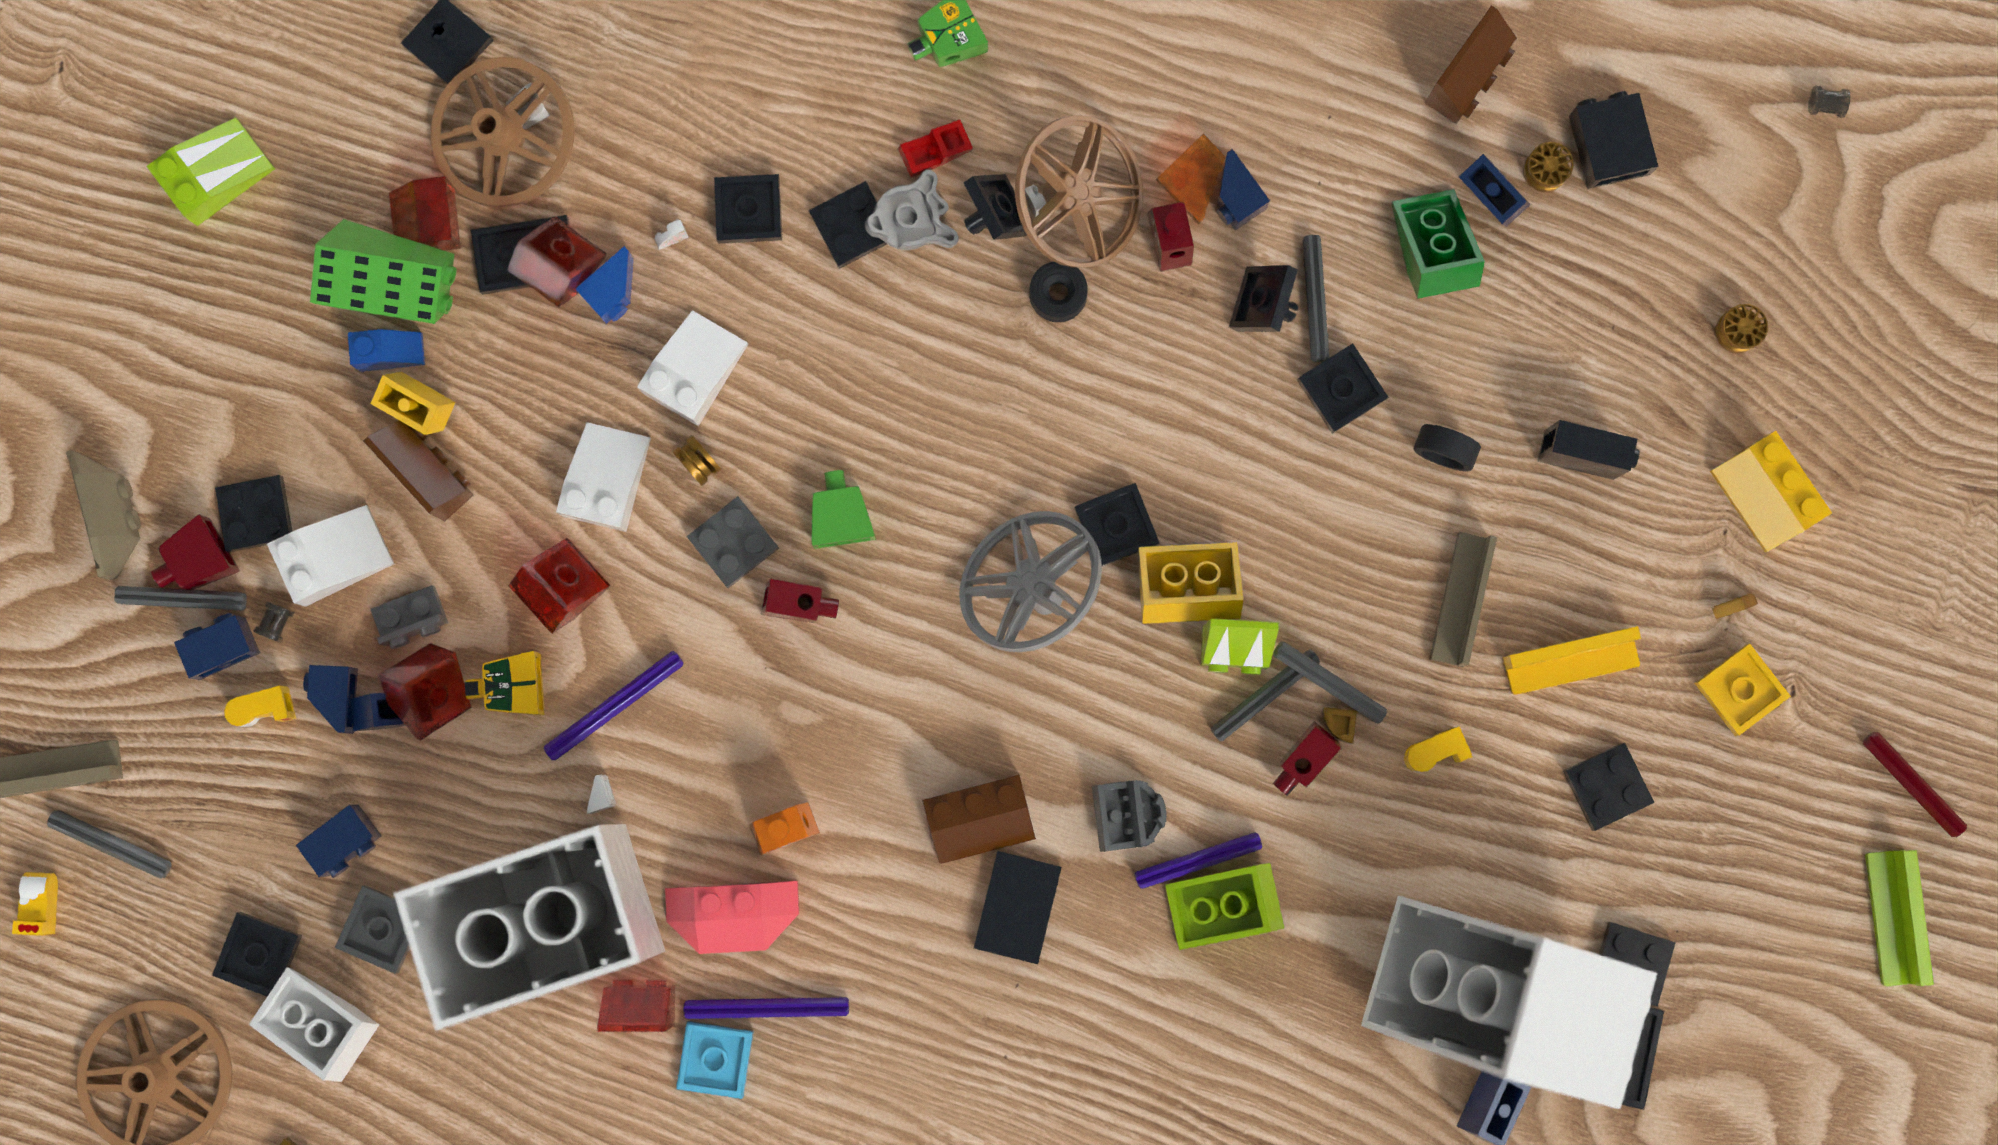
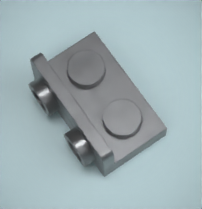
M433 585L370 609L380 637L377 638L378 643L383 646L390 645L391 649L409 644V638L421 634L422 637L436 634L441 631L439 626L448 623L437 590Z

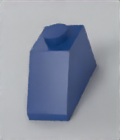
M625 246L576 288L577 292L606 324L611 320L614 322L620 319L627 312V306L631 303L634 258Z
M377 329L348 333L350 365L360 372L425 365L423 334L421 332Z

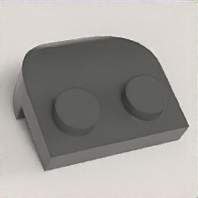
M1135 780L1092 786L1100 852L1150 845L1155 841L1154 838L1158 835L1160 829L1165 827L1167 817L1165 802L1159 793H1155L1147 785L1148 783Z

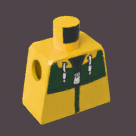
M530 651L482 664L483 678L467 679L465 681L466 698H484V707L487 711L545 715L541 653Z

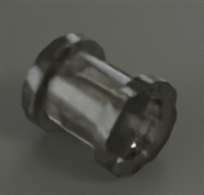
M1815 85L1810 94L1808 112L1811 115L1821 112L1835 114L1837 118H1844L1850 105V90H1823L1821 86Z
M266 601L264 605L267 608L260 625L255 627L253 632L281 643L283 640L281 634L289 617H293L295 612Z

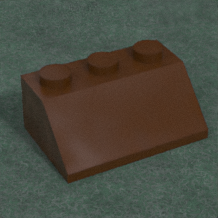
M1491 5L1425 101L1428 106L1455 124L1458 123L1462 115L1466 118L1470 117L1479 104L1475 100L1479 91L1482 90L1486 93L1497 78L1493 74L1498 65L1505 67L1515 53L1511 46L1517 37L1497 8Z
M400 420L366 437L363 442L429 514L446 521L474 496L467 488L471 485L469 480L459 470L453 473L446 465L449 461L448 457L437 446L431 449L424 441L428 436Z
M1020 775L922 800L940 864L1036 839Z

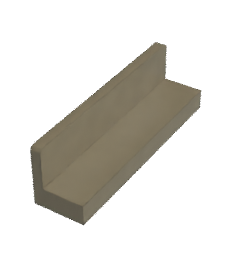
M1463 532L1457 534L1429 660L1457 667L1469 665L1497 537L1490 535L1484 538Z
M117 740L0 758V798L123 779L120 747Z

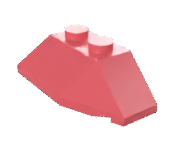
M798 881L665 888L666 922L699 954L767 950L799 915Z

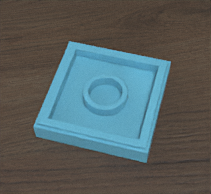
M688 1021L686 1023L676 1089L743 1099L754 1031Z

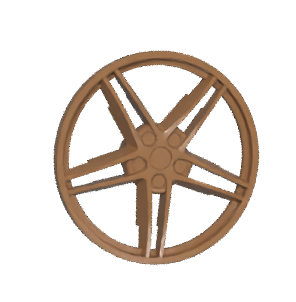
M496 57L485 59L462 70L443 90L432 116L431 145L441 173L458 192L471 200L490 206L508 207L520 205L543 194L563 173L570 159L574 144V117L567 96L560 85L538 66L516 58ZM506 67L520 69L538 78L528 89L524 88L506 107H502L482 72L489 69ZM476 74L493 104L491 108H487L473 76ZM467 81L471 91L470 96L477 112L473 115L471 124L441 133L446 107L456 90ZM546 85L547 88L537 99L535 98L523 114L520 115L518 111L530 101L535 93H538ZM550 93L553 94L562 117L563 133L560 150L550 146L544 140L522 127ZM473 134L477 137V141L442 146V141ZM528 139L556 155L555 162L523 149L522 146L525 140ZM484 148L482 178H484L483 193L471 189L454 174L445 158V151ZM511 151L551 167L547 174L530 188L516 194L501 196ZM496 157H501L496 178L497 185L495 195L493 196L491 194L495 173V161Z
M1083 115L1056 119L1042 127L1031 138L1022 153L1015 180L1017 211L1022 226L1031 242L1042 254L1052 261L1074 268H1086L1103 264L1117 256L1131 240L1140 220L1143 205V182L1137 159L1124 137L1115 128L1100 119ZM1069 126L1086 127L1082 141L1078 143L1071 168H1068L1059 159L1040 146L1049 135L1059 129ZM1103 136L1120 153L1127 168L1130 184L1094 180ZM1035 151L1039 152L1045 157L1046 161L1061 172L1060 176L1044 160L1036 155ZM1030 162L1047 181L1042 194L1046 204L1038 211L1039 214L1032 221L1028 213L1025 197L1026 174ZM1101 188L1131 189V196L1102 197ZM1130 202L1128 217L1122 231L1115 241L1105 249L1095 205ZM1055 211H1062L1050 222H1048L1043 229H1041L1039 232L1036 231V229L1042 223H1044ZM1070 215L1072 216L1080 243L1083 242L1088 257L1076 258L1059 253L1051 248L1041 237Z
M152 999L140 1001L120 1008L109 1015L89 1036L81 1052L77 1067L76 1086L78 1100L90 1126L101 1138L111 1145H142L158 1102L162 1101L181 1114L189 1115L201 1124L183 1138L161 1145H191L202 1138L216 1124L226 1107L232 1086V1062L227 1044L218 1028L198 1010L172 1000ZM163 1010L173 1012L191 1020L200 1029L188 1038L185 1037L164 1053L159 1054L142 1011ZM135 1013L141 1026L140 1030L142 1032L145 1043L149 1050V1052L143 1053L139 1034L132 1014ZM124 1019L127 1030L125 1036L132 1064L130 1066L88 1070L92 1054L100 1039L113 1025ZM206 1034L209 1039L177 1064L173 1056ZM211 1044L215 1049L220 1071L219 1088L213 1106H210L176 1078L177 1074ZM123 1074L121 1083H88L89 1076ZM178 1089L180 1092H182L184 1095L190 1098L193 1102L198 1103L200 1106L206 1109L209 1112L208 1115H204L191 1105L174 1096L176 1090ZM88 1090L124 1092L128 1097L132 1098L126 1120L127 1128L124 1139L113 1133L100 1120L93 1108ZM144 1103L149 1105V1107L143 1120L141 1132L139 1134L137 1143H133L132 1141L138 1125L142 1105Z

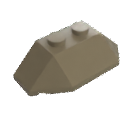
M74 450L67 451L66 455L75 483L97 575L99 578L107 580L117 579L140 540L138 529L141 528V521L138 513L132 508L130 498L133 497L131 484L124 476L92 458Z

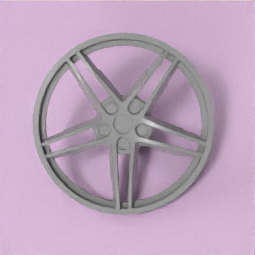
M1031 512L1017 516L998 526L974 550L962 575L959 597L961 611L967 625L987 645L1007 652L1037 650L1061 639L1084 618L1098 593L1102 575V563L1098 546L1083 525L1075 519L1057 512ZM1036 524L1059 525L1070 529L1077 536L1068 540L1040 560L1036 541L1032 538L1029 526ZM1019 529L1022 531L1029 557L1023 560L1022 548L1019 542ZM1012 533L1016 571L975 577L982 561L991 549ZM1088 551L1091 560V578L1086 595L1081 604H1078L1070 595L1058 587L1055 581L1077 564V559ZM1006 582V585H988V586H974V587H973V585H977V584H984V583L996 584V583ZM972 596L1010 598L996 637L988 633L978 622L973 610ZM1062 600L1076 609L1074 614L1060 606ZM1033 609L1042 615L1054 613L1067 619L1063 625L1043 637L1029 641L1014 642L1019 631L1024 629Z

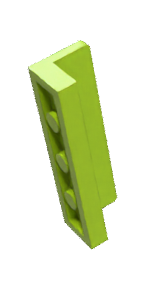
M1904 849L1866 853L1865 858L1881 984L1883 986L1908 984L1917 986L1934 985L1917 850Z

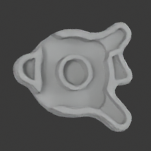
M925 170L914 183L899 185L886 191L876 203L873 213L865 221V229L868 234L882 239L890 246L899 250L918 249L926 244H937L945 248L954 247L959 238L957 232L943 224L939 219L940 216L948 211L949 206L936 193L938 182L936 173L932 170Z

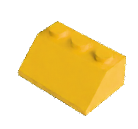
M1777 431L1763 436L1710 471L1765 553L1806 531L1832 514Z
M1237 542L1139 547L1142 624L1208 621L1210 619H1241L1244 597Z

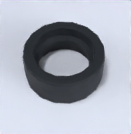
M1424 424L1420 429L1413 450L1422 458L1443 467L1458 471H1471L1481 446L1476 440L1463 433L1438 425Z

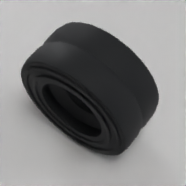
M1053 261L1041 266L1034 273L1030 282L1029 298L1035 312L1045 320L1051 322L1069 321L1075 318L1086 304L1088 285L1085 276L1078 268L1067 267ZM1060 283L1066 286L1068 290L1067 296L1062 300L1053 299L1049 294V289L1052 285Z

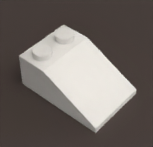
M692 310L655 357L637 388L647 397L699 426L748 346V342Z
M587 422L565 477L556 512L566 518L626 532L651 438Z
M367 505L297 529L267 544L293 602L305 607L394 565V561Z
M289 967L286 968L249 1023L251 1027L319 1078L337 1082L343 1081L380 1025L352 1004Z

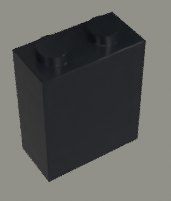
M1622 91L1610 95L1608 100L1597 102L1596 98H1590L1577 103V107L1569 115L1587 189L1649 176L1659 167L1640 93L1628 95L1627 91Z
M1559 420L1544 430L1537 462L1614 480L1631 471V468L1636 467L1640 450L1636 448L1637 438Z

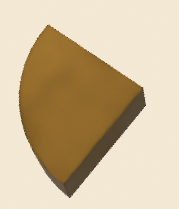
M1749 593L1718 604L1712 610L1715 618L1719 619L1753 607L1758 602L1755 594Z
M1323 707L1324 722L1332 735L1343 742L1354 744L1357 711Z

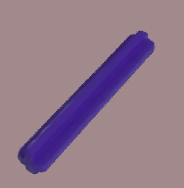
M1251 833L1139 870L1135 873V879L1138 887L1144 889L1261 850L1262 841L1258 833Z

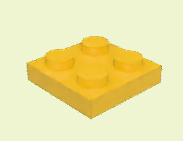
M1750 643L1745 644L1694 683L1734 736L1741 735L1791 697Z

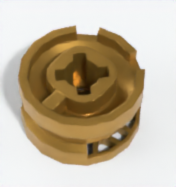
M1542 143L1535 147L1525 160L1523 167L1524 178L1528 185L1536 191L1544 193L1555 191L1572 174L1574 167L1573 156L1560 143Z
M1739 304L1726 311L1718 319L1715 327L1716 338L1719 344L1727 351L1744 353L1758 346L1766 338L1768 320L1764 312L1758 307L1751 304Z
M693 435L686 439V444L682 448L678 446L672 451L701 486L708 482L707 477L712 473L716 475L722 470ZM697 450H699L703 454V456L708 460L706 463L697 454Z

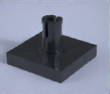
M439 0L405 37L401 44L448 85L456 75L475 62L493 42V39L449 0Z
M1006 174L972 176L964 182L977 208L976 212L964 219V224L971 234H978L987 228L993 240L1027 236L1018 215L1015 191Z
M1290 265L1246 266L1229 328L1237 332H1280L1283 321H1293L1297 314L1289 309L1298 311V305L1295 302L1289 301L1298 269Z

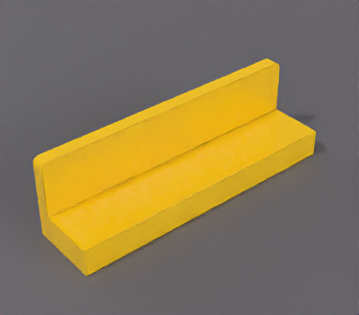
M1636 626L1503 657L1511 693L1518 695L1639 667L1640 661L1635 641L1641 639L1639 627Z

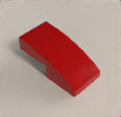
M959 119L931 129L928 135L900 144L898 151L910 177H914L925 170H932L970 152L973 146Z

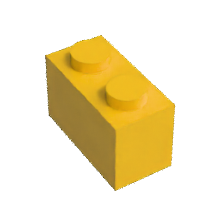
M401 371L382 375L370 404L422 434L428 435L444 431L456 402Z

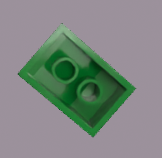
M1454 189L1392 201V210L1407 274L1417 299L1480 287L1485 260Z

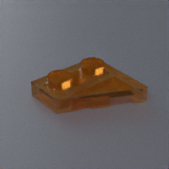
M1202 134L1156 179L1177 203H1185L1187 214L1198 225L1205 218V212L1213 195L1216 180L1222 169L1225 156Z

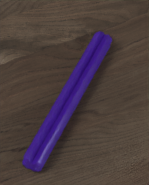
M674 651L664 656L544 745L545 753L551 760L560 758L680 669L684 664L680 656Z
M846 997L687 1000L684 1002V1017L686 1019L847 1016L849 1014V999Z

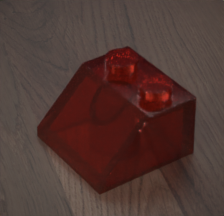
M446 176L412 180L389 192L393 235L444 251L461 249L455 189Z
M554 216L518 241L507 270L560 308L578 294L576 288L595 272L607 253Z
M566 538L524 563L508 586L550 633L553 634L579 616L610 587V584L570 540Z
M429 643L379 674L387 703L415 738L420 741L472 708L470 700L466 698L465 683L456 652Z
M633 979L613 980V985L603 988L597 1032H666L675 1026V985H667L666 979L646 980V985H633Z

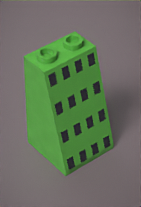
M343 219L315 244L310 302L318 305L435 324L444 314L447 315L452 307L453 296L449 294L450 286L453 284L457 272L456 267H453L455 254Z

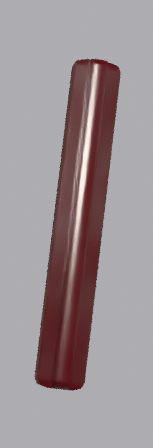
M1873 732L1864 739L1863 745L1951 837H1958L1966 831L1967 824L1879 732Z

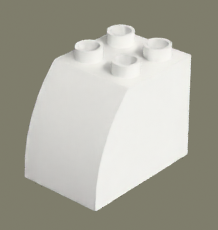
M626 824L597 825L394 893L435 1030L642 962L665 952Z
M1398 896L1361 1026L1508 1080L1620 1109L1627 1083L1632 1075V1064L1645 1016L1650 1009L1651 994L1657 973L1547 938Z

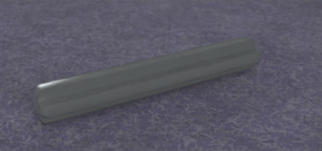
M1307 235L1303 238L1311 360L1312 362H1324L1329 359L1321 237L1320 235Z
M118 586L115 589L114 595L116 603L126 605L241 611L245 610L247 605V596L242 592Z
M1281 641L1273 652L1275 658L1377 724L1383 721L1387 714L1385 707L1286 642Z
M1311 649L1303 653L1316 663H1320L1319 657ZM1287 666L1213 725L1211 732L1219 741H1224L1300 680L1303 675Z
M60 810L53 811L47 820L48 827L157 878H165L171 870L172 864L170 861Z

